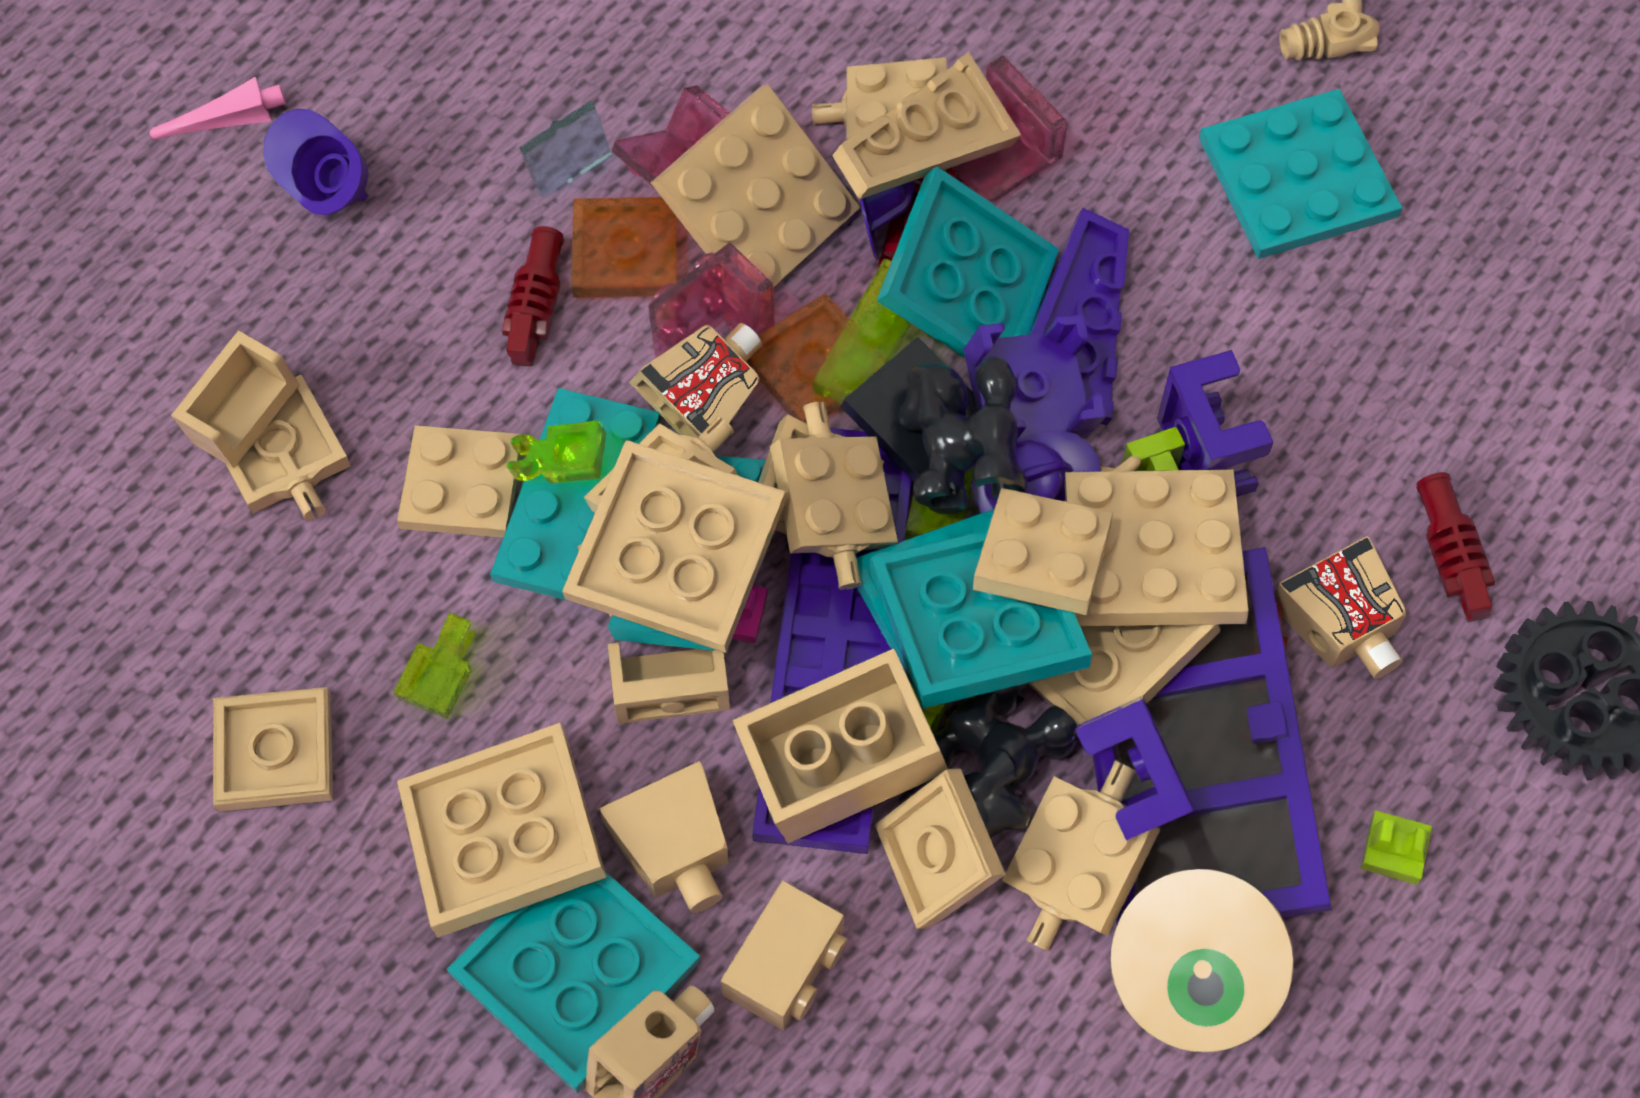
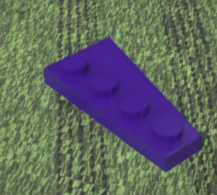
M1082 208L1075 219L1029 334L1046 333L1058 317L1083 314L1088 341L1076 356L1086 401L1094 393H1101L1106 417L1100 424L1107 426L1113 418L1114 402L1111 401L1112 383L1116 379L1118 359L1115 358L1117 335L1121 329L1122 312H1119L1120 294L1125 284L1129 229Z

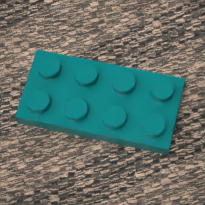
M558 388L491 570L492 582L566 600L562 590L578 555L579 549L577 546L583 543L595 514L591 511L584 497L615 467L626 440L639 444L661 423V415L657 411Z

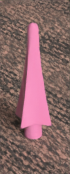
M256 77L225 95L178 118L152 128L150 136L153 139H159L200 130L269 122L271 118L268 109L287 104L286 97L280 84L261 90Z

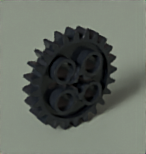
M1569 601L1562 604L1557 612V617L1547 607L1543 608L1537 616L1536 622L1527 618L1518 630L1519 635L1512 634L1504 647L1508 653H1503L1496 664V667L1504 673L1500 674L1494 683V689L1508 693L1503 696L1497 705L1498 711L1515 713V716L1506 727L1507 731L1513 732L1524 729L1528 736L1523 741L1521 748L1527 750L1538 744L1543 748L1540 764L1546 765L1556 756L1562 759V774L1566 776L1576 764L1582 765L1586 780H1592L1599 772L1601 766L1610 780L1618 777L1623 771V766L1633 774L1640 769V635L1635 632L1638 617L1633 615L1622 624L1616 621L1617 611L1616 606L1613 605L1609 607L1603 617L1597 616L1592 601H1587L1579 614H1576ZM1588 648L1602 652L1608 662L1594 658ZM1623 669L1631 671L1630 674L1610 679L1600 693L1596 688H1593L1607 681L1614 673ZM1540 670H1548L1554 673L1559 678L1561 684L1551 683L1541 675ZM1580 685L1586 690L1572 698L1563 707L1556 710H1549L1547 708L1549 705L1571 698ZM1619 695L1632 699L1637 704L1639 710L1626 707L1621 702ZM1570 717L1583 720L1589 726L1591 732H1583L1577 729L1572 724Z

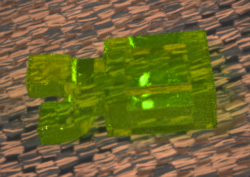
M449 613L434 648L421 643L417 644L393 691L398 700L445 719L449 718L472 672L470 664L460 659L466 655L476 636V632L470 630V620Z

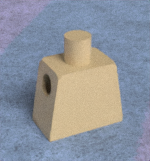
M700 761L599 808L607 834L655 898L679 888L691 913L702 912L714 906L722 899V894L711 872L729 864L728 849L704 768Z

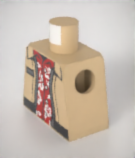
M739 323L724 339L711 326L705 325L645 365L629 383L679 435L698 437L717 416L730 423L757 385L760 378L746 361L762 347V342L758 335L743 323Z
M1368 536L1278 584L1275 597L1276 602L1282 605L1281 617L1331 668H1335L1358 655L1372 677L1379 679L1392 672L1402 663V658L1388 638L1398 632L1406 617L1405 607Z
M694 986L686 988L674 1001H671L659 990L650 993L589 1048L585 1090L593 1098H659L696 1058L701 1034L700 1026L715 1011L709 998Z

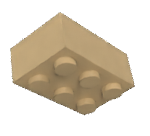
M894 648L732 720L773 821L788 843L928 782L948 769Z

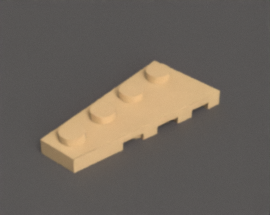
M968 52L959 58L952 67L946 71H941L930 79L923 88L901 100L890 112L885 115L882 114L843 142L832 156L858 199H862L925 177V174L936 166L945 170L1011 147L1019 139L1021 133Z

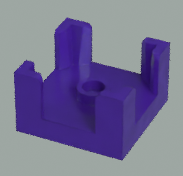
M1083 314L1058 317L1046 333L999 338L1005 330L1003 323L979 326L963 349L976 411L983 408L985 400L977 387L975 379L976 370L984 359L998 357L1009 363L1016 377L1017 392L1011 402L1010 410L1017 421V439L1042 431L1058 429L1075 433L1081 438H1087L1105 419L1106 414L1100 392L1094 393L1086 401L1076 356L1088 341Z
M1232 350L1170 367L1157 420L1162 431L1177 427L1185 443L1178 466L1179 470H1227L1228 467L1265 457L1271 451L1274 442L1266 424L1261 420L1221 431L1219 425L1224 423L1225 416L1220 407L1222 403L1219 392L1205 394L1202 388L1204 385L1239 375L1240 367ZM1248 470L1234 472L1236 497L1256 492L1259 484L1256 476H1251Z
M1143 696L1082 722L1075 729L1085 752L1089 755L1096 754L1133 737L1136 746L1127 751L1142 783L1152 779L1155 785L1150 789L1122 800L1121 803L1127 807L1118 810L1115 817L1125 840H1129L1193 811L1192 801Z

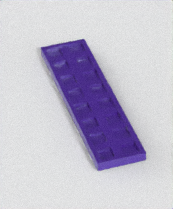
M830 428L831 433L844 437H869L864 431ZM879 447L881 460L884 461L883 472L898 540L897 543L905 541L912 480ZM880 549L862 550L856 554V558ZM815 552L791 553L770 703L891 650L858 589H839L834 558ZM759 787L752 831L753 841L868 854L873 806L788 843L776 827Z

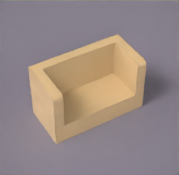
M238 330L171 416L192 444L235 468L300 384L281 355Z
M619 642L608 644L613 698L618 724L730 710L724 652L719 650L691 649L622 658Z

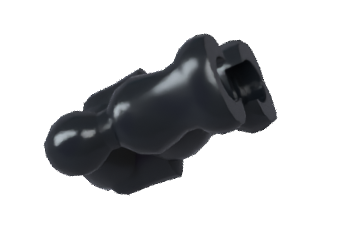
M990 357L984 359L978 366L975 379L985 404L983 408L970 417H966V408L968 406L967 387L960 375L952 368L940 363L928 362L913 366L907 375V396L897 416L901 427L910 431L922 430V444L926 456L929 458V469L923 471L915 479L912 491L915 500L919 504L927 506L933 512L953 514L959 513L966 508L967 493L964 486L965 472L972 467L974 483L977 487L991 483L992 497L998 498L1001 488L1026 492L1028 485L1027 477L1020 467L1015 448L1018 435L1017 421L1010 410L1011 402L1017 392V382L1009 363L1002 358Z
M1026 684L974 696L950 714L945 728L932 732L947 768L952 761L954 751L958 749H963L978 757L980 772L965 775L964 778L990 839L1003 830L1026 828L1031 819L1029 809L1015 791L1019 790L1031 779L1037 767L1038 759L1045 756L1060 760L1070 754L1077 742L1076 722L1065 710L1056 705L1045 710L1027 728L996 719V715L1005 716L1012 714L1021 706L1025 699L1018 694L1026 687Z

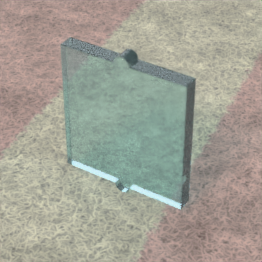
M588 101L560 121H553L549 128L519 147L535 188L542 198L581 177L583 173L612 155L596 107L591 101Z

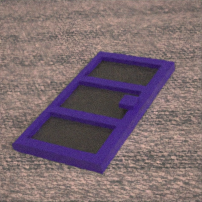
M1266 547L1242 551L1248 602L1246 624H1218L1220 632L1147 703L1192 801L1193 811L1157 827L1160 831L1116 918L1117 924L1130 902L1148 885L1164 876L1195 869L1221 871L1246 881L1267 897L1279 911L1282 918L1332 910ZM1133 737L1093 754L1098 792L1101 791L1114 765V760L1135 770L1127 751L1136 746ZM1135 774L1123 800L1154 787L1152 779L1142 783L1138 774Z

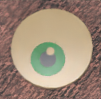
M1195 869L1164 876L1148 885L1134 897L1123 912L1114 933L1111 948V967L1115 987L1124 1007L1145 1031L1156 1039L1179 1049L1194 1052H1216L1239 1046L1251 1040L1262 1032L1277 1016L1291 987L1294 955L1287 926L1279 911L1264 894L1234 875L1216 870Z

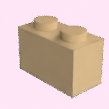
M782 880L722 977V996L783 1031L792 1017L801 1021L809 1011L818 993V989L813 987L812 983L822 966L832 970L847 945L848 939L842 936L844 931V915Z

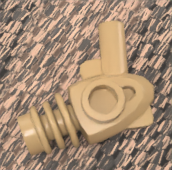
M1342 0V3L1329 4L1326 13L1319 15L1317 19L1312 17L1307 23L1301 22L1299 26L1292 24L1290 28L1282 29L1279 35L1280 49L1285 59L1295 58L1296 60H1301L1303 56L1307 59L1312 56L1315 59H1321L1323 54L1327 58H1336L1356 51L1371 52L1377 48L1380 24L1373 16L1362 13V0Z

